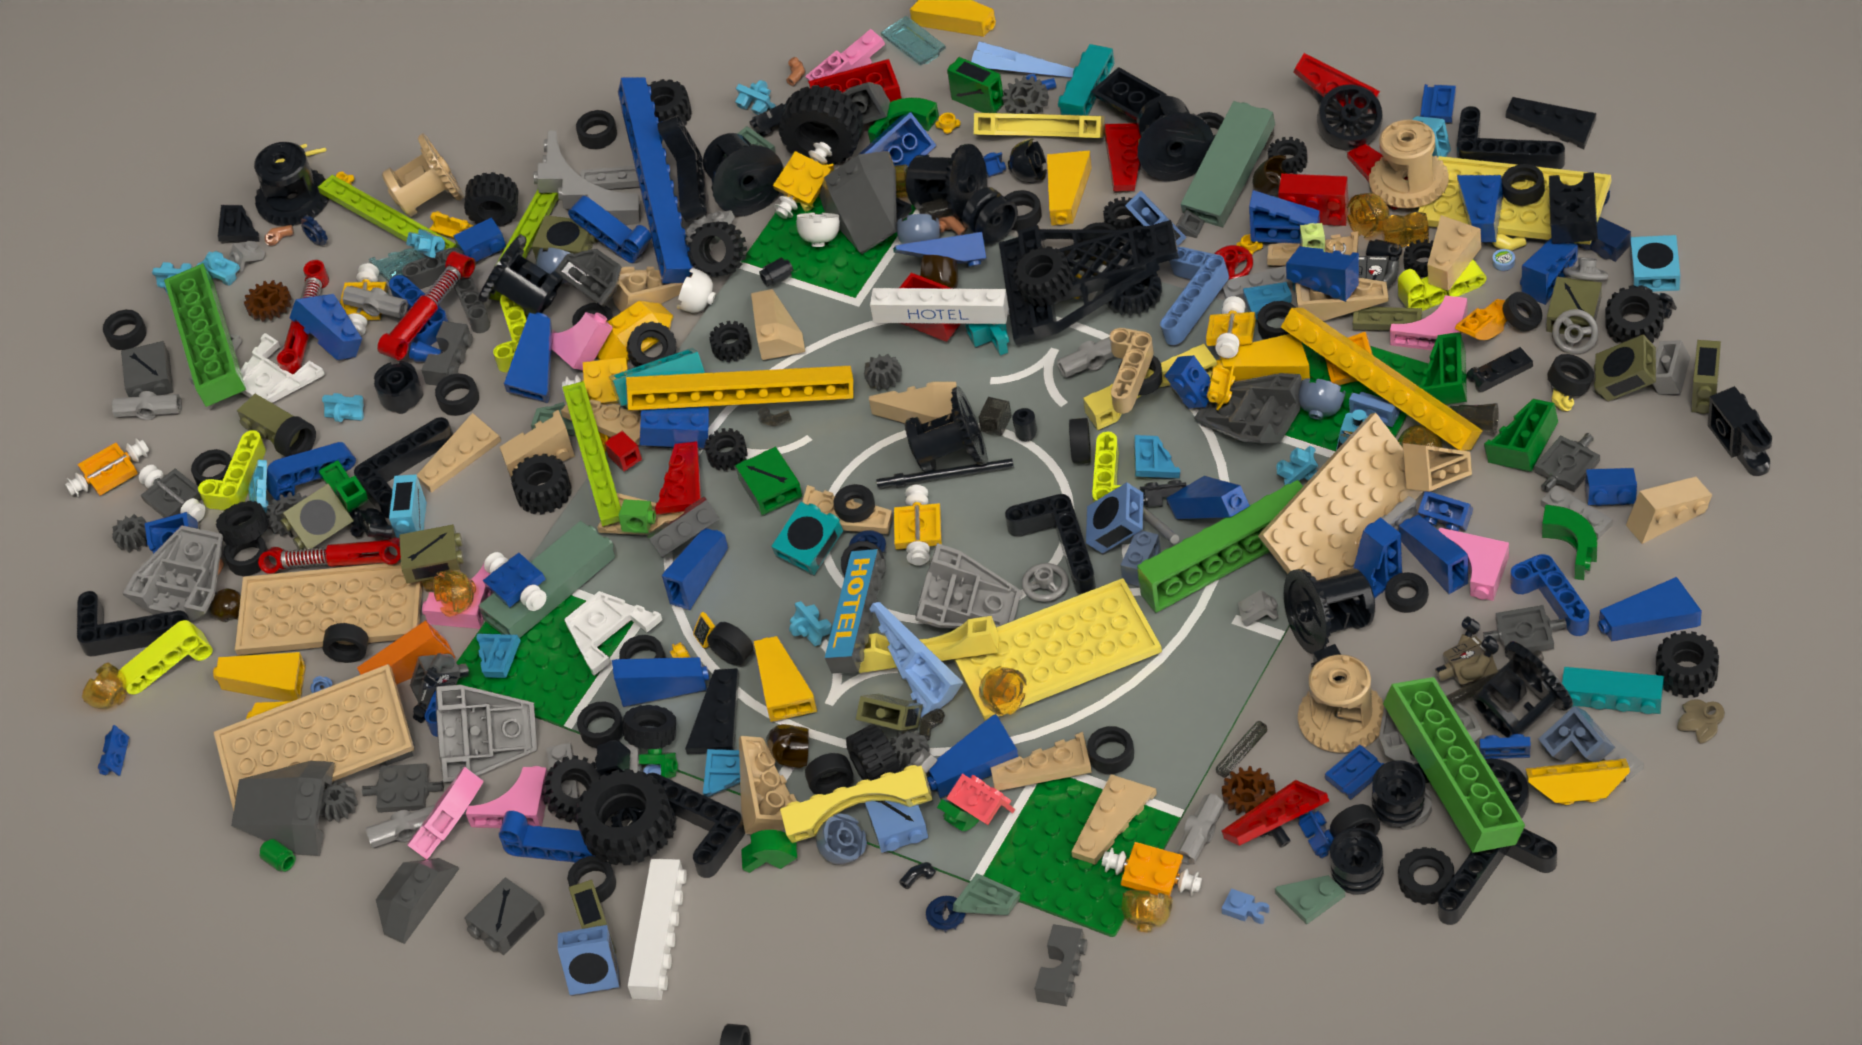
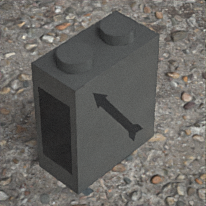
M164 341L121 351L124 386L128 397H138L143 391H150L156 395L173 393L170 356Z
M505 877L464 918L468 926L467 931L473 938L482 939L491 951L497 950L502 955H505L545 914L540 901Z

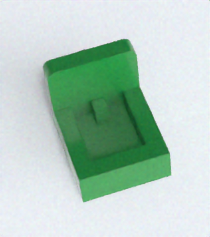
M662 748L648 749V753L639 754V764H661V776L666 778L676 776L678 762L675 752H662Z

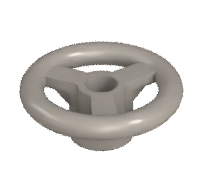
M1579 257V266H1570L1563 270L1566 276L1577 279L1605 280L1608 278L1606 271L1596 268L1597 260L1593 258Z
M1579 309L1568 310L1560 314L1555 320L1552 329L1553 338L1557 346L1564 352L1582 354L1590 350L1596 343L1598 326L1589 313ZM1569 317H1582L1590 326L1580 327L1574 324ZM1562 322L1567 327L1564 332L1567 344L1561 340L1559 334ZM1576 329L1579 333L1578 336H1573L1571 330ZM1584 334H1591L1589 341L1584 346L1573 347L1574 343L1579 342Z
M1041 563L1031 567L1024 574L1022 589L1029 598L1035 601L1048 602L1064 594L1069 580L1067 573L1060 566L1052 563ZM1053 571L1061 577L1060 587L1056 586L1053 582ZM1034 574L1035 579L1029 583L1030 578ZM1042 588L1048 589L1052 593L1040 595L1032 590Z

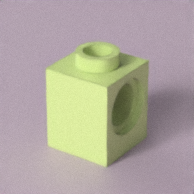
M1322 223L1300 225L1301 246L1320 248L1325 252V235Z

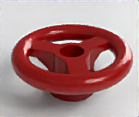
M1229 245L1214 253L1224 258L1229 273L1228 280L1248 275L1253 267L1252 254L1242 246ZM1247 259L1246 267L1240 273L1235 274V268H1237L1238 264Z

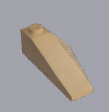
M740 736L741 813L745 834H753L761 830H784L785 827L780 809L797 800L794 794L789 793L785 785L787 781L784 776H780L774 765L776 761L771 755L764 739L761 737Z

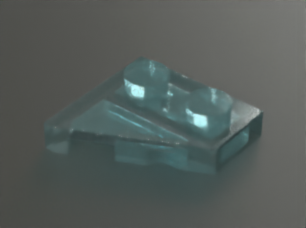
M415 247L401 252L388 253V258L380 260L372 257L369 259V262L376 266L380 271L379 274L389 282L392 277L403 275L402 269L406 264L424 258V256L414 250Z

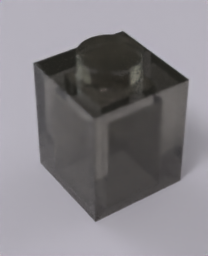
M993 397L987 398L978 416L982 432L999 436L1003 435L1012 416L1010 402Z

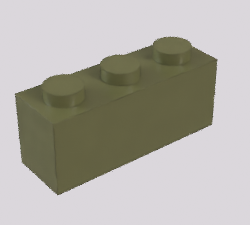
M256 393L237 410L240 417L239 421L245 429L259 432L262 439L270 440L273 445L280 425L286 419L293 417L290 413ZM300 430L293 437L290 446L296 442Z

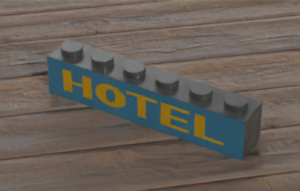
M878 549L851 551L825 654V660L832 674L859 672L861 662L864 661L865 644L869 641V628L873 624V612L870 611V607L873 603L877 602L878 590H881L882 574L886 570L885 560L881 558Z

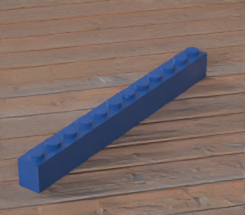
M621 77L618 96L662 283H684L686 277L693 274L689 272L693 265L687 253L689 252V247L685 244L686 234L685 229L681 227V213L677 211V196L673 194L674 183L669 177L670 166L665 161L666 150L662 148V136L658 131L657 125L659 123L658 117L654 115L655 104L651 101V87L647 86L646 77Z

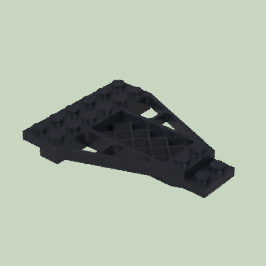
M1171 220L1151 226H1136L1125 230L1040 229L1036 225L1017 231L1018 237L999 242L1015 344H1023L1062 332L1159 271V263L1179 258ZM1046 239L1073 240L1074 245L1059 249L1060 252L1064 253L1069 266L1073 267L1071 271L1074 277L1072 289L1068 290L1069 294L1066 297L1063 296L1061 301L1083 296L1084 301L1083 306L1059 321L1056 319L1054 307L1058 303L1057 301L1053 302V305L1045 304L1042 307H1039V304L1033 306L1030 302L1027 303L1022 298L1013 278V269L1017 266V260L1022 259V255L1029 253L1031 249L1036 250L1041 246L1045 248L1044 241ZM1111 253L1116 255L1112 261L1106 259ZM1123 258L1128 260L1124 266L1119 265ZM1089 259L1094 261L1090 267L1085 266ZM1101 265L1107 266L1103 272L1097 271ZM1080 271L1085 272L1081 278L1075 277ZM1110 288L1093 300H1088L1090 293Z

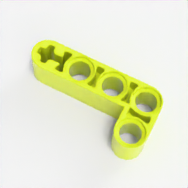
M1472 260L1449 291L1429 284L1428 277L1421 279L1415 270L1408 269L1398 277V297L1406 308H1422V311L1441 304L1445 296L1458 297L1481 287L1486 282L1487 277L1476 261Z
M502 295L500 303L512 341L497 345L493 350L498 369L506 373L509 371L526 323V317L520 305Z
M250 430L242 435L223 481L208 479L200 483L198 491L207 508L225 510L234 504L245 502L257 461L263 460L266 453V448L259 432Z
M1103 432L1096 439L1092 490L1093 502L1121 486L1117 485L1119 460L1117 436L1112 432Z
M183 620L176 623L119 670L118 676L129 694H138L186 655H190L197 661H202L212 654L213 649L200 629L191 622Z

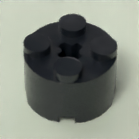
M398 361L399 364L392 365L390 362L377 370L374 375V386L380 403L384 408L396 411L398 414H403L409 408L416 405L423 397L422 386L412 364Z

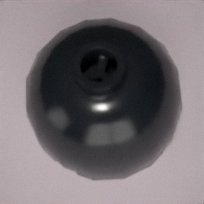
M1033 138L1015 145L1010 153V160H1008L1010 172L1019 180L1028 183L1045 179L1047 169L1043 170L1042 163H1046L1043 149L1038 141L1033 142Z

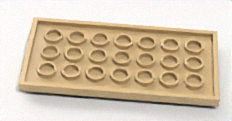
M1372 413L1264 528L1258 537L1287 574L1295 569H1305L1316 580L1339 575L1341 571L1354 567L1362 533L1366 526L1374 523L1380 517L1388 515L1399 502H1403L1408 496L1416 500L1423 491L1407 489L1404 449L1376 413Z
M401 562L392 565L382 563L243 577L235 643L236 654L245 655L320 648L323 646L325 630L337 623H349L361 627L368 635V643L397 640L420 624L423 581L407 584L401 569ZM336 641V642H338V643H340V644H345V645H352V644H353V643L347 642V641Z
M389 664L214 731L233 811L239 779L307 761H327L335 763L333 782L414 750L393 671Z

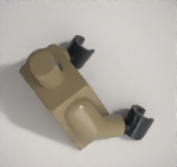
M1469 616L1465 617L1461 624L1467 630L1465 635L1462 634L1458 645L1443 653L1446 664L1435 668L1440 682L1453 677L1460 685L1498 672L1492 654L1499 650L1497 640L1490 635L1485 637L1483 642L1476 636L1472 637V634L1474 635L1480 630V624Z

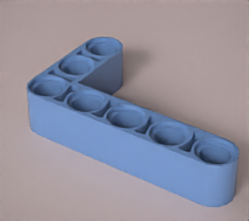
M1177 247L1179 258L1169 261L1173 274L1178 277L1191 279V281L1160 322L1167 344L1176 345L1185 339L1229 279L1226 263L1222 256Z

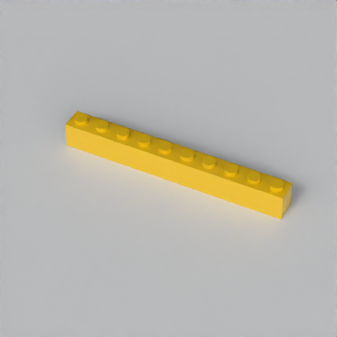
M1290 309L1281 325L1282 329L1458 450H1472L1483 430L1306 309Z
M851 366L626 377L628 410L853 399V375Z

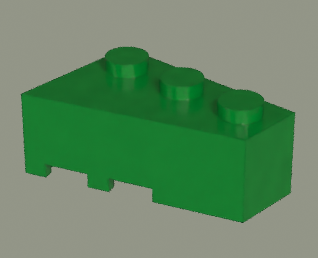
M1461 332L1438 335L1430 354L1428 367L1424 369L1421 385H1418L1445 405L1467 402L1466 349Z
M1532 399L1513 416L1514 420L1507 427L1503 426L1499 429V434L1492 441L1488 439L1484 443L1488 463L1531 472L1558 424L1555 403Z

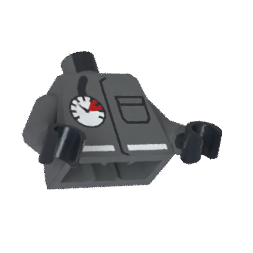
M1343 243V251L1341 253L1345 254L1346 245ZM1392 243L1388 245V252L1391 255L1390 260L1389 256H1359V278L1386 282L1388 289L1397 280L1399 267L1397 257L1402 254L1400 244L1398 251L1395 253L1391 252Z
M438 653L437 655L418 657L410 682V687L418 701V705L413 708V719L420 723L426 720L425 709L428 708L431 698L436 691V686L456 685L458 679L468 677L469 671L466 664L457 665L451 654Z

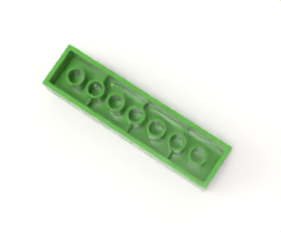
M204 263L165 279L164 282L195 389L205 406H210L245 391L246 386L215 284Z
M1298 480L1291 484H1286L1281 489L1264 496L1261 500L1251 504L1234 516L1223 518L1220 522L1204 528L1192 537L1185 538L1177 545L1163 550L1160 554L1150 559L1144 560L1141 564L1137 565L1141 596L1157 613L1270 552L1258 535L1301 490L1303 485Z
M1431 677L1391 684L1383 705L1472 853L1516 845L1525 824L1436 679Z

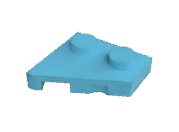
M258 460L248 487L249 501H257L263 506L265 513H267V460Z

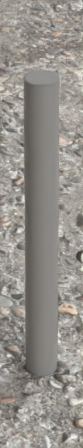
M1143 506V519L1171 543L1176 544L1179 541V536Z

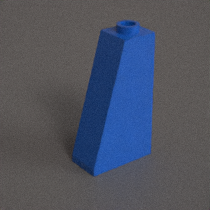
M529 313L504 382L506 392L548 403L550 399L552 324L547 315Z
M1207 476L1199 478L1166 498L1176 519L1227 518L1250 506L1241 485Z
M1419 514L1411 519L1404 520L1399 525L1401 542L1448 594L1468 584V554Z
M705 528L664 571L662 579L670 604L691 610L728 549L725 534L718 530Z
M1675 577L1601 609L1598 627L1602 634H1606L1612 642L1698 627L1701 625L1702 610L1680 580Z
M700 657L612 660L614 680L623 707L707 690L705 681L709 680L707 666H702Z
M997 714L988 718L937 758V762L928 770L929 777H927L930 789L931 791L936 790L940 798L950 794L962 774L969 778L974 775L982 780L992 775L991 767L1018 757L1017 748Z

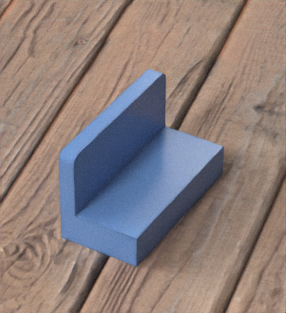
M1360 392V394L1352 393L1349 398L1350 413H1353L1355 410L1365 411L1366 416L1376 413L1383 423L1390 427H1393L1402 411L1386 399Z

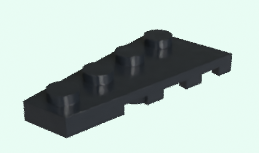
M1512 97L1506 110V118L1530 128L1532 126L1540 128L1541 132L1547 135L1550 133L1555 134L1564 142L1572 141L1577 143V147L1585 149L1597 113L1516 97Z
M738 668L714 670L685 748L687 754L707 753V749L734 750L739 685Z

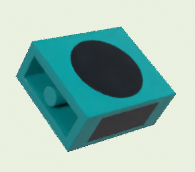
M800 502L771 547L777 557L815 575L842 534L843 528L837 516L821 512L814 504L809 503L807 505Z

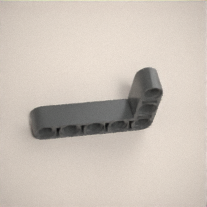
M452 247L437 252L435 258L426 256L410 262L403 267V276L408 278L419 289L429 287L445 271L448 255L453 251L461 254L462 252L460 249ZM472 276L469 278L462 277V279L457 280L454 289L473 332L484 333L491 326L484 303L478 300L479 292Z

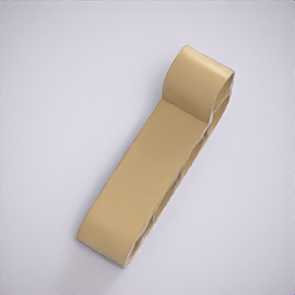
M1117 328L1110 333L1111 351L1115 357L1121 358L1123 361L1111 388L1113 409L1117 413L1125 414L1131 411L1135 404L1154 352L1152 337L1149 333Z

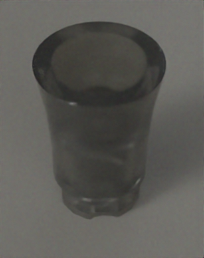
M1498 403L1484 405L1460 404L1459 406L1449 407L1483 430V433L1496 435L1499 422Z

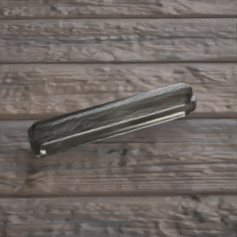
M1257 721L1216 766V773L1226 778L1267 732V725Z

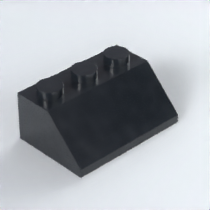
M1120 67L1114 70L1091 91V95L1137 120L1140 110L1147 102L1156 97L1167 96L1163 91Z

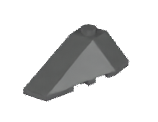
M867 82L851 87L842 93L843 95H848L852 99V103L855 102L863 116V124L887 117L890 100L881 85ZM816 121L809 122L816 128L822 130H833L830 126L824 123Z

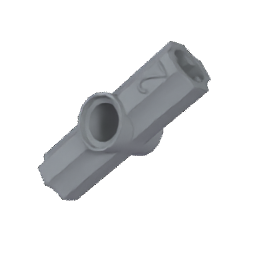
M347 286L343 291L342 300L344 304L362 308L371 316H378L379 313L401 318L407 313L409 304L406 299L390 296L380 288L375 287L369 291Z
M1110 337L1096 343L1086 341L1079 346L1078 351L1058 359L1057 365L1062 376L1067 378L1087 368L1089 370L1101 368L1105 360L1114 357L1111 351Z
M143 391L138 397L115 398L112 401L114 417L137 416L142 420H152L156 414L179 413L182 408L179 394L156 395L150 391Z
M1211 793L1205 795L1196 813L1190 815L1186 821L1184 835L1174 852L1183 855V864H1195L1205 843H1210L1212 840L1216 822L1225 806L1224 801L1217 795Z
M432 805L414 812L400 810L395 812L390 820L366 827L371 847L374 848L395 840L409 842L436 806Z

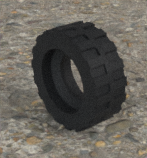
M654 321L644 322L640 326L635 327L634 331L631 332L626 352H628L627 356L633 366L637 367L675 354L677 342L673 332L667 326L659 322L654 323ZM654 337L661 342L662 352L658 356L648 357L642 352L641 343L645 338Z
M257 501L234 504L230 508L225 509L216 520V527L219 533L223 535V542L231 546L247 544L258 539L268 529L269 519L263 506Z
M639 705L635 708L633 707L623 717L624 739L630 745L638 748L657 749L666 747V745H670L675 740L676 716L673 715L672 711L658 705ZM642 726H654L656 728H646Z
M1432 847L1413 849L1412 852L1405 854V857L1400 861V866H1398V881L1401 892L1405 894L1407 899L1422 905L1436 904L1440 895L1454 877V865L1451 863L1450 857L1446 856L1443 851H1438ZM1420 867H1433L1438 871L1439 878L1432 885H1421L1415 881L1414 872Z

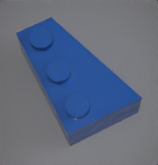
M1457 175L1459 195L1468 224L1481 229V242H1496L1503 200L1501 175Z
M1254 190L1252 191L1249 205L1251 241L1301 244L1300 225L1320 223L1319 210Z
M1552 238L1522 265V277L1520 280L1522 292L1529 294L1537 302L1546 305L1552 297L1556 278H1565L1564 268L1574 266L1577 262L1578 245L1574 243L1552 244Z
M1299 246L1286 263V279L1346 302L1359 285V253L1353 252L1351 255H1345L1337 250L1333 253H1328L1320 248Z
M334 294L295 300L289 317L293 322L298 321L304 326V331L308 335L313 334L319 340L318 344L336 360L356 357L362 337Z
M709 406L641 410L640 445L674 447L678 443L697 441L698 448H705L706 439L708 440Z
M1381 517L1374 523L1368 524L1363 530L1353 567L1365 575L1371 585L1374 598L1385 591L1388 581L1393 576L1402 573L1401 533Z

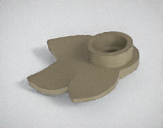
M1694 699L1682 705L1686 713L1678 721L1677 729L1679 731H1696L1699 744L1709 741L1717 734L1718 724L1722 722L1725 716L1724 708L1720 703L1714 701L1705 703L1702 700ZM1716 710L1714 714H1708L1710 711Z

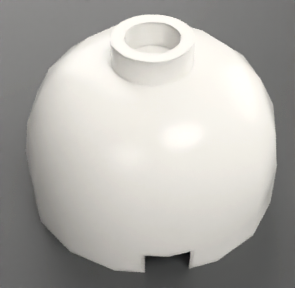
M803 213L797 215L796 226L802 239L812 242L813 247H823L825 242L831 241L836 237L839 231L840 220L839 215L834 213H822V215Z
M692 268L689 272H692L693 275L691 278L686 277L678 298L682 303L677 304V308L685 312L697 313L702 311L707 304L712 305L716 293L712 292L713 283L711 278L706 273Z

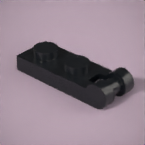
M1519 347L1479 368H1471L1466 376L1471 382H1475V387L1480 392H1484L1532 368L1533 360Z
M374 508L359 510L358 519L367 537L379 535L383 538L391 539L392 525H388L382 512Z

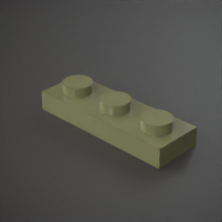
M1368 307L1361 309L1353 314V330H1390L1391 324L1413 323L1422 320V308Z

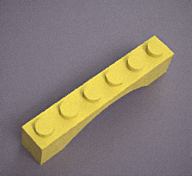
M974 113V134L1103 138L1105 116Z
M1205 344L1171 357L1161 363L1162 383L1160 387L1171 385L1165 374L1177 357L1194 355L1210 378L1212 368L1217 365V361ZM1148 369L1144 379L1149 378L1154 372ZM1113 384L1083 398L1085 413L1097 430L1117 422L1122 415L1113 409L1111 398Z
M992 616L968 619L960 627L944 635L919 640L936 657L944 661L998 653L999 634ZM877 633L869 634V641L865 644L864 661L861 662L859 669L860 673L897 668L887 647L890 644L886 636Z
M912 765L895 774L885 773L879 779L872 781L862 780L856 786L849 788L840 787L835 789L833 793L826 795H814L810 797V800L804 802H791L786 807L781 808L780 811L786 835L794 843L816 836L819 827L828 818L859 803L890 801L912 807L932 801L933 798L922 766Z

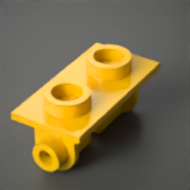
M439 211L432 212L430 219L433 220V225L429 229L454 238L453 235L474 226L468 223L467 220H460L454 217L449 218L448 215L442 214Z
M1216 365L1212 368L1207 398L1210 402L1217 403L1216 410H1219L1223 403L1227 404L1231 398L1232 391H1230V388L1235 380L1233 375L1234 365L1229 370L1225 369L1222 365Z

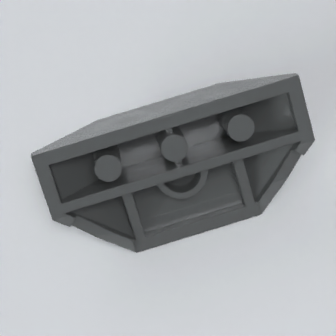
M592 249L576 254H567L555 271L560 273L563 279L602 307H605L617 291L622 266L598 249Z
M440 858L403 862L376 898L384 935L405 944L458 872L459 867Z

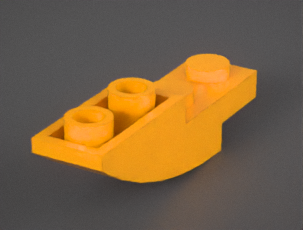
M1496 299L1485 309H1475L1456 324L1455 329L1478 340H1488L1497 336L1504 330V325L1507 322L1503 313V303L1505 300Z

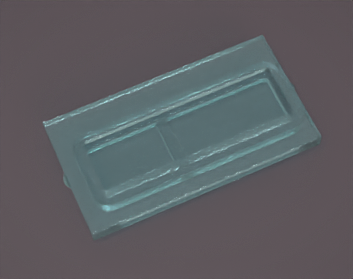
M904 16L881 32V36L920 66L930 63L940 56L941 51L946 49L942 42L907 16Z

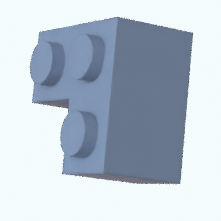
M1577 706L1572 707L1538 738L1552 757L1563 762L1570 758L1578 749L1586 759L1592 762H1599L1615 748L1590 715Z

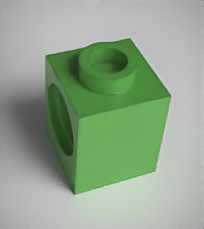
M624 499L619 512L622 532L649 533L651 525L655 524L656 512L652 510L651 501Z

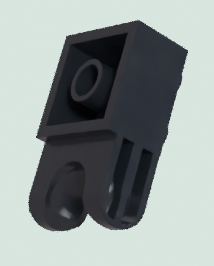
M1594 172L1584 173L1582 181L1576 185L1563 184L1559 175L1549 176L1552 244L1597 241L1598 229Z
M1735 386L1710 396L1708 427L1730 457H1737L1752 476H1761L1768 473L1770 470V458L1765 450L1772 446V435L1760 420L1758 412L1750 407L1746 396L1740 393Z

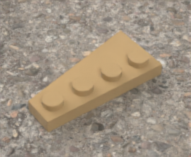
M472 413L417 474L419 482L432 493L501 442L500 436Z
M807 485L803 503L807 505L809 503L814 504L821 512L837 516L833 504L834 494L825 490L820 492L815 490V487ZM854 499L846 502V507L849 509H855L862 505L854 502ZM875 506L873 513L867 519L856 523L845 522L840 519V524L845 531L862 532L872 530L880 534H888L893 517L892 510Z

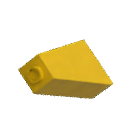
M918 0L909 9L912 25L984 37L996 25L994 9L973 0Z
M1090 150L1047 154L1051 226L1073 224L1092 169Z
M1291 334L1260 340L1242 346L1239 345L1238 353L1234 357L1223 358L1219 356V359L1216 360L1217 365H1222L1228 370L1234 365V381L1279 373L1300 374L1302 377L1301 381L1310 378L1309 363L1302 343Z
M766 637L754 641L770 722L817 712L812 691L778 637Z
M300 652L218 657L217 667H214L213 676L215 681H218L221 690L279 701H294L301 698L306 665Z

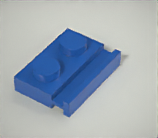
M1425 84L1420 117L1444 119L1447 123H1452L1456 86L1434 85V87H1428Z
M1514 734L1509 736V738L1489 735L1484 739H1480L1479 751L1484 759L1530 758V737H1524L1522 734Z
M1358 745L1325 773V779L1340 792L1347 794L1351 800L1372 782L1376 770L1384 763L1381 764L1378 758L1363 746Z

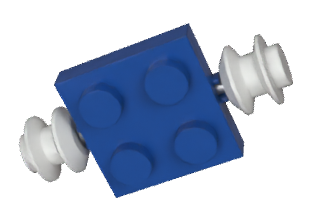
M494 552L486 558L484 569L490 575L483 579V582L509 608L519 600L531 611H536L543 607L547 596L538 585L545 581L546 578L523 555L518 552L508 560L500 552Z

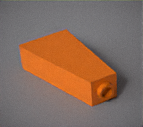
M425 620L358 666L357 669L360 675L389 664L392 668L396 685L412 678L419 656L437 655L438 653L451 654L454 658L456 656L448 641Z

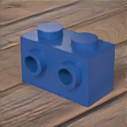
M492 217L453 235L457 248L460 249L463 255L474 258L475 262L506 247L503 234Z
M1194 355L1177 357L1165 374V377L1188 409L1205 407L1209 402L1207 398L1208 387L1211 382L1209 375Z
M1634 468L1586 469L1585 492L1588 505L1635 504L1637 481Z
M1425 491L1418 514L1431 525L1436 526L1437 523L1446 525V529L1459 532V530H1467L1473 507L1469 503Z

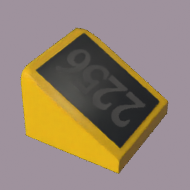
M704 612L700 613L693 631V635L702 648L709 646L707 636L715 628L713 622Z

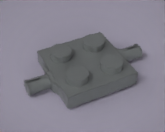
M1586 433L1580 441L1569 440L1560 435L1535 464V472L1548 478L1541 485L1544 491L1549 492L1555 484H1561L1575 491L1585 480L1586 469H1594L1600 462V455L1587 447L1594 440L1591 434Z
M1544 605L1496 613L1497 630L1483 632V637L1485 639V637L1490 635L1496 640L1499 639L1504 647V651L1505 646L1510 641H1515L1529 651L1537 652L1554 649L1552 630L1567 628L1565 618L1551 621L1546 615Z
M427 763L380 766L377 784L375 786H362V795L377 796L376 809L378 813L397 812L400 810L415 811L426 808V799L429 792L443 791L444 784L443 781L429 782Z

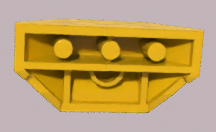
M637 301L608 321L613 328L596 358L598 360L626 357L627 360H630L627 356L626 347L630 334L634 331L635 327L640 326L644 322L654 321V323H662V325L667 326L670 330L671 322L674 318L673 315L660 303ZM654 337L645 338L641 343L642 352L659 342V340Z
M1626 758L1525 768L1528 782L1555 803L1563 805L1573 804L1575 801L1582 800L1596 802L1602 798H1607L1630 773Z

